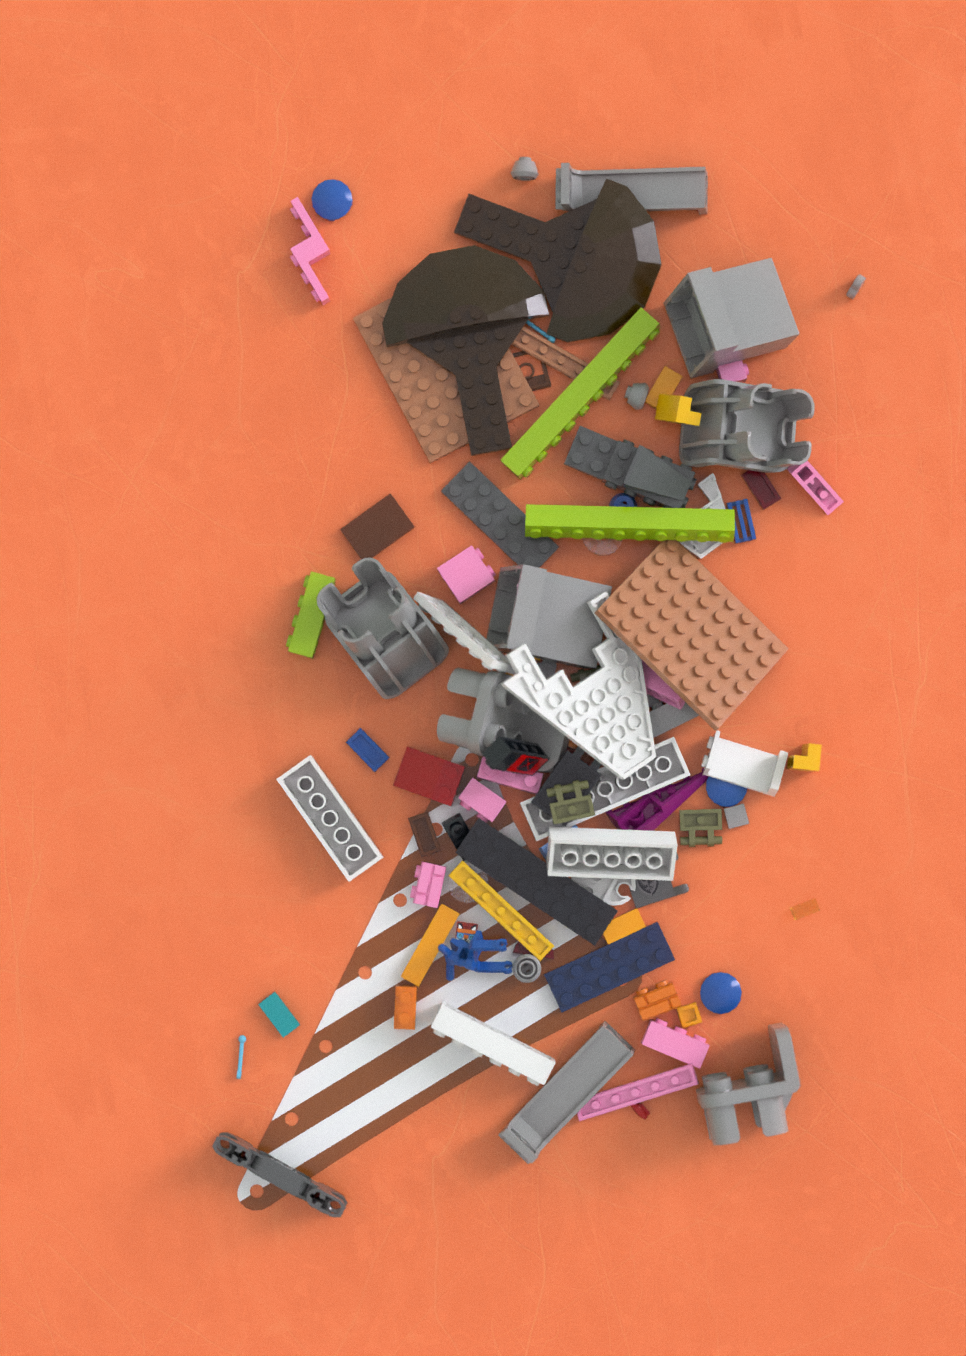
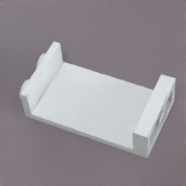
M718 730L713 737H709L706 748L710 750L708 755H704L701 767H704L703 775L775 797L779 790L788 752L780 750L778 755H774L719 738L721 731Z

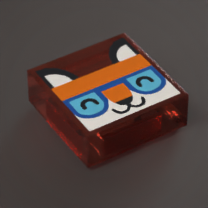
M457 921L455 939H462L469 943L478 929V924Z

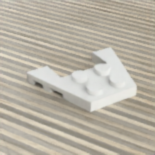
M712 473L698 483V487L710 501L701 509H725L715 475ZM719 541L680 542L690 553L699 559H702L722 544Z

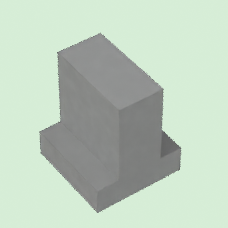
M772 258L713 272L711 267L689 272L664 302L691 379L713 373L721 365L785 349L799 335Z
M524 564L501 567L486 639L502 653L508 654L520 645L526 644L533 658L583 669H596L598 660L591 649L601 643L603 630L587 602L607 591L610 597L612 586L547 572V569Z

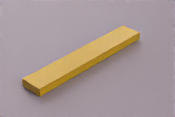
M463 860L448 875L539 961L554 947L545 936Z

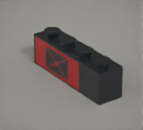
M499 736L482 753L486 758V764L493 770L533 776L550 759L537 743Z

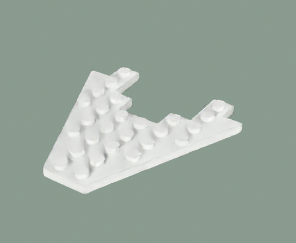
M607 591L602 592L587 602L593 614L609 598ZM596 614L594 616L607 639L591 650L602 668L573 687L563 670H559L545 679L526 644H522L508 653L506 657L516 674L502 682V687L618 778H627L656 758L642 659Z

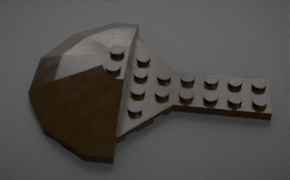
M609 179L605 180L597 199L547 222L468 194L454 231L455 234L531 262L553 312L546 334L567 343L611 335L620 326L628 322L641 307L643 309L646 307L662 266L654 220L627 186Z
M473 245L431 253L396 285L382 323L386 346L391 347L407 343L456 376L471 456L512 448L496 367L528 320L549 316L545 292L515 260Z

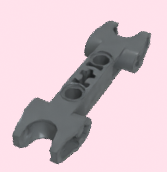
M221 1132L212 1145L214 1151L237 1166L247 1168L255 1175L291 1195L305 1200L311 1207L331 1217H341L348 1202L339 1192L323 1183L312 1180L304 1173L254 1148L252 1144L232 1133ZM221 1140H226V1141H228L229 1144H230V1147H229V1148H224V1147L221 1145V1142H220V1141H221ZM242 1151L246 1152L245 1157L241 1156ZM316 1192H319V1193H320V1195L318 1196V1198H316V1197L314 1196V1195L316 1194ZM337 1201L341 1207L338 1209L333 1208L330 1202Z

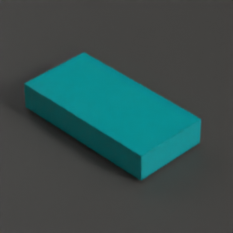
M276 991L258 1004L283 1038L300 1025Z

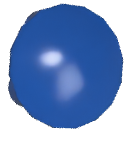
M334 179L325 180L314 189L312 206L322 218L328 221H335L345 216L351 209L353 203L352 193L343 182Z
M708 777L706 781L708 797L720 806L731 807L743 800L747 792V788L712 777Z
M712 973L701 985V1001L713 1013H729L737 1007L741 1000L742 991L740 984L735 977L728 973Z

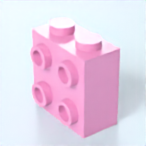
M472 545L437 568L460 604L495 582L493 578L496 575L490 565L485 566L482 561L484 558L478 547L474 549Z

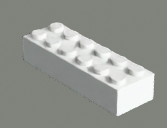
M312 755L276 779L348 882L384 858Z
M549 827L546 859L547 875L673 881L677 853L676 834L672 831Z
M445 1002L442 1003L431 1025V1028L434 1029L433 1033L442 1038L445 1035L453 1038L452 1043L462 1048L464 1045L470 1047V1052L479 1057H482L483 1054L490 1057L491 1063L499 1067L502 1064L507 1066L508 1071L516 1076H520V1074L527 1076V1081L536 1086H539V1084L545 1085L556 1063L554 1058Z

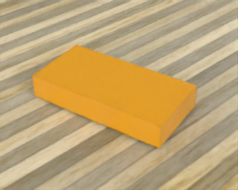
M664 366L645 403L657 409L659 394L672 395L683 376Z
M635 908L612 919L603 933L608 945L646 927L638 909Z

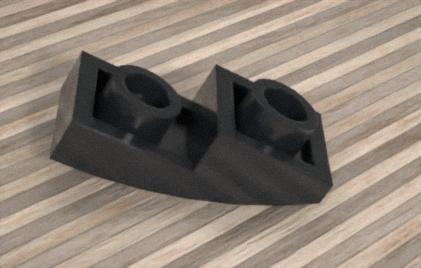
M460 812L442 822L456 850L470 831Z

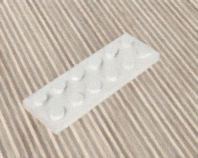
M420 592L416 593L413 599L419 603L418 607L422 611L430 613L432 615L431 619L434 622L442 624L445 632L457 638V643L470 649L468 652L473 657L480 658L482 660L481 664L489 670L494 668L500 673L515 674L507 657L446 602Z

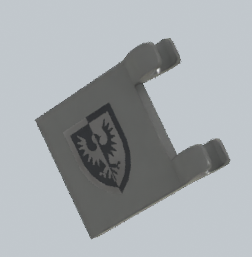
M635 879L636 889L635 891L630 890L635 907L640 908L689 891V887L686 883L673 887L671 881Z

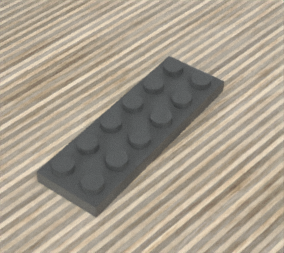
M470 461L441 490L460 511L517 565L524 564L540 568L559 548L549 537H525L526 515Z

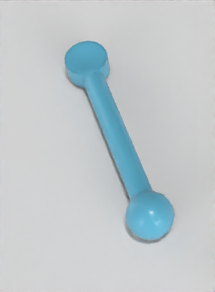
M529 320L527 321V325L546 337L551 343L555 342V337L547 335L546 332Z
M240 1035L238 1038L240 1047L237 1079H241L243 1049L246 1042L244 1035Z

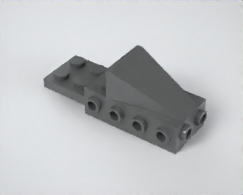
M579 427L564 465L602 480L605 483L604 486L616 490L618 488L623 490L625 495H629L632 498L636 496L642 498L643 502L648 505L654 506L656 504L662 508L686 507L689 499L685 497L688 489L693 490L697 480L693 478L695 472L691 471L692 467L682 463L680 466L674 464L671 458L663 455L661 458L657 457L652 450L641 445L636 448L634 447L635 444L628 440H623V442L616 441L585 427Z

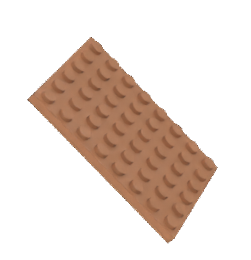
M391 297L355 316L353 320L431 464L469 443L456 376L407 343L391 347L386 346L382 323L392 299ZM508 349L496 367L507 423L539 406L512 352Z
M677 540L662 541L594 612L715 731L720 728L789 649Z

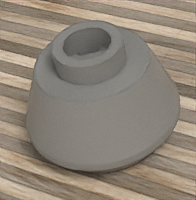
M519 157V160L515 161L510 173L514 179L522 181L535 180L539 175L534 161H531L530 157Z
M633 383L632 387L628 386L624 398L628 399L627 403L636 410L642 409L649 386L646 383Z
M531 954L519 956L513 963L514 976L524 983L535 981L541 973L539 960Z

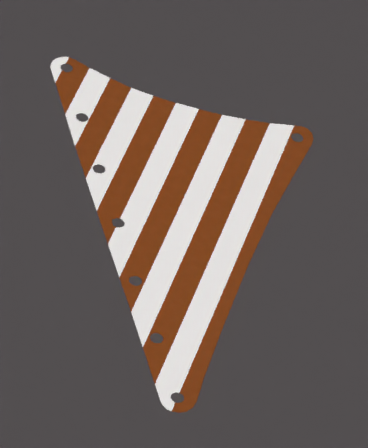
M459 747L451 760L453 763L466 767L452 807L431 799L425 811L429 813L432 823H439L443 828L442 833L436 836L441 851L421 858L413 834L258 1147V1150L275 1157L310 1178L442 1094L495 1065L490 1062V1057L484 1054L482 1057H479L470 1052V1047L464 1045L462 1048L452 1043L453 1038L447 1035L442 1038L433 1033L434 1029L431 1028V1025L443 1002L527 1045H531L628 997L637 991L642 983V976H639L629 981L625 986H618L569 1010L561 1012L544 974L607 945V942L600 937L594 946L466 860L464 862L554 945L552 948L554 959L543 958L539 961L541 973L535 981L530 983L519 981L514 976L513 967L512 973L504 974L478 973L456 965L454 967V979L448 981L446 979L445 957L439 951L419 987L417 986L415 1030L394 1029L396 985L416 986L402 978L401 975L441 904L460 913L443 943L449 949H451L450 940L451 938L456 939L458 923H461L463 929L471 930L472 926L477 925L476 931L482 932L484 940H498L501 938L507 940L506 951H482L478 958L480 962L511 961L513 964L519 956L523 955L512 953L518 940L448 876L462 861V858L455 853L457 850L444 829L442 822L460 812L469 830H471L478 819L477 814L479 812L473 808L470 811L460 805L462 800L458 798L468 783L474 778L504 799L499 784L476 778L483 756L477 755L479 761L476 766L471 767L466 764L465 758L471 753L469 749ZM505 803L493 822L488 820L487 824L531 852L516 827ZM422 862L446 866L438 908L413 903L414 898H410L412 886H417L418 878L414 877L417 865L421 866ZM401 893L406 896L407 902L403 907H397L394 904L393 899L396 894ZM362 966L371 968L372 975L369 979L364 980L359 977L358 972ZM326 1039L332 1042L333 1048L329 1053H322L320 1051L319 1044L322 1040ZM290 1112L296 1113L299 1118L298 1123L294 1126H289L285 1121L286 1115ZM248 1169L237 1191L240 1203L250 1210H263L288 1194V1192L255 1175ZM258 1184L263 1187L264 1192L260 1198H253L251 1196L250 1188L253 1185Z

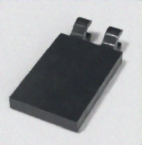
M579 746L573 754L567 750L531 803L552 817L549 803L557 802V797H548L546 789L554 788V785L557 784L561 786L571 784L575 780H579V782L588 780L589 788L581 790L582 796L588 795L602 775L597 772L602 764L594 759L589 766L580 760L585 751ZM575 791L563 794L564 800L576 798ZM563 822L561 824L566 826L568 822Z

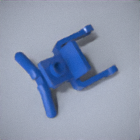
M477 930L469 943L462 939L451 938V949L444 944L438 946V950L445 957L446 979L448 981L454 979L455 965L465 967L471 971L474 970L478 973H512L513 964L511 961L480 962L478 960L482 951H506V939L484 940L482 932Z

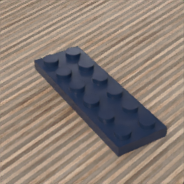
M655 922L609 945L607 944L549 971L544 976L561 1012H564L672 962L675 958L658 922Z

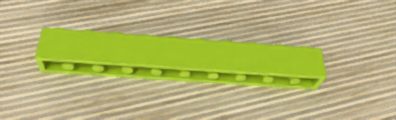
M641 307L501 459L502 464L520 480L523 477L527 478L534 470L532 467L537 462L540 463L546 458L549 448L559 444L562 440L561 435L565 431L569 432L576 424L574 421L579 416L583 417L589 411V405L593 401L597 402L603 396V390L608 385L612 386L616 382L620 371H625L632 364L631 359L635 355L639 356L645 350V344L649 340L653 341L659 335L660 323Z
M526 504L525 537H552L554 539L561 537L573 539L593 538L596 540L635 539L638 541L677 540L679 542L719 541L726 543L733 542L735 534V509Z

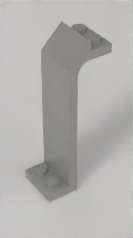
M561 163V168H556L555 209L571 211L597 199L605 180L609 179L627 186L646 211L698 210L699 214H708V173L706 167L575 170L571 167L570 163Z
M604 1021L592 1037L512 1118L498 1136L527 1164H532L547 1143L633 1056L635 1049Z

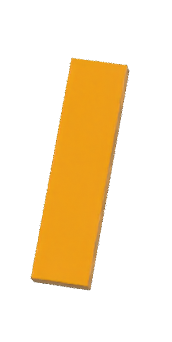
M441 904L401 975L402 978L419 987L439 952L438 946L444 943L460 913Z

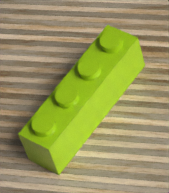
M312 571L310 576L306 575L303 587L306 588L304 596L300 595L297 607H300L299 615H295L292 622V627H295L293 635L288 636L286 643L290 653L314 659L325 621L324 614L317 606V596L329 583L335 585L336 579L334 577Z

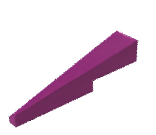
M702 768L701 773L692 777H685L676 784L672 785L671 783L643 795L641 799L632 803L627 802L623 804V807L614 811L608 810L606 815L617 829L654 831L704 784L709 776L703 775L704 768Z

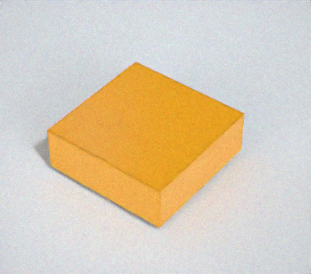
M696 1002L676 1008L682 1028L702 1023Z

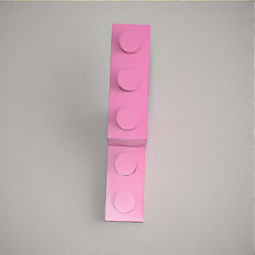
M297 197L291 200L292 208L290 210L295 219L300 218L303 223L300 227L305 236L310 237L290 249L293 254L290 258L295 267L300 266L303 272L300 275L306 285L310 283L313 290L310 292L316 302L321 301L322 305L330 302V299L310 266L330 255V251Z

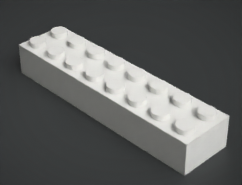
M672 737L654 745L656 758L625 779L618 778L606 767L598 769L597 772L602 775L588 794H591L595 816L690 776L675 738ZM534 797L520 802L536 841L549 836V827H571L594 817L590 816L572 820L566 826L561 823L554 824L553 818L531 803Z

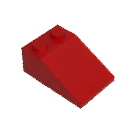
M407 747L393 786L452 807L466 767Z

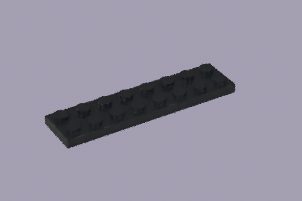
M480 818L477 819L455 852L594 946L618 912V910L570 878L548 876L546 862Z

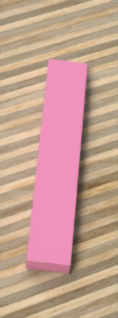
M687 1064L598 1092L577 1113L578 1119L582 1121L698 1085L699 1082L693 1064Z

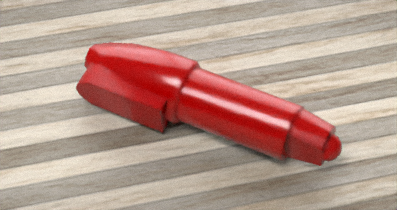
M642 1103L630 1105L633 1111L643 1119H646L650 1114Z

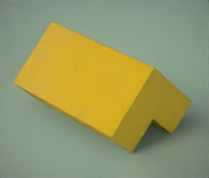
M659 394L655 420L699 426L702 413L690 411L692 402L690 397Z
M803 744L801 756H788L787 769L810 772L819 771L822 745Z

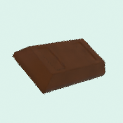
M425 812L408 818L421 858L441 851L429 813Z

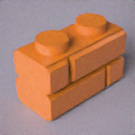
M667 980L660 981L655 984L656 988L649 991L647 987L636 991L637 995L633 999L642 1021L682 1006L672 981L669 983Z
M396 985L394 1029L415 1030L417 986Z

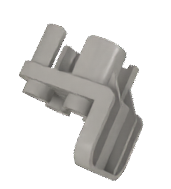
M723 379L693 383L687 388L684 397L692 398L690 411L702 414L699 426L681 424L679 456L682 464L692 467L719 465L765 473H776L786 470L789 466L801 465L809 459L812 448L811 442H795L796 421L811 419L814 416V401L808 392L801 389L772 388L771 384L766 383L752 385Z
M364 558L356 562L351 568L360 581L342 595L333 583H329L319 592L317 606L324 614L328 628L381 697L392 699L402 694L440 665L447 657L449 647L395 576L386 571L378 560Z
M463 668L454 669L448 681V691L474 697L477 700L471 720L445 714L441 715L437 724L438 739L445 743L469 749L471 753L483 756L482 753L499 736L537 743L550 758L538 771L544 773L553 772L567 751L569 738L502 687L501 683L512 676L496 671H489L486 674Z
M782 1022L768 1025L775 1073H773L772 1068H768V1064L744 1068L745 1078L731 1081V1077L727 1076V1072L702 1076L703 1087L697 1088L696 1094L698 1104L704 1109L709 1140H712L713 1145L732 1144L740 1140L734 1104L749 1101L752 1104L755 1124L757 1127H762L765 1136L779 1135L789 1131L785 1110L792 1094L799 1089L800 1080L788 1026Z

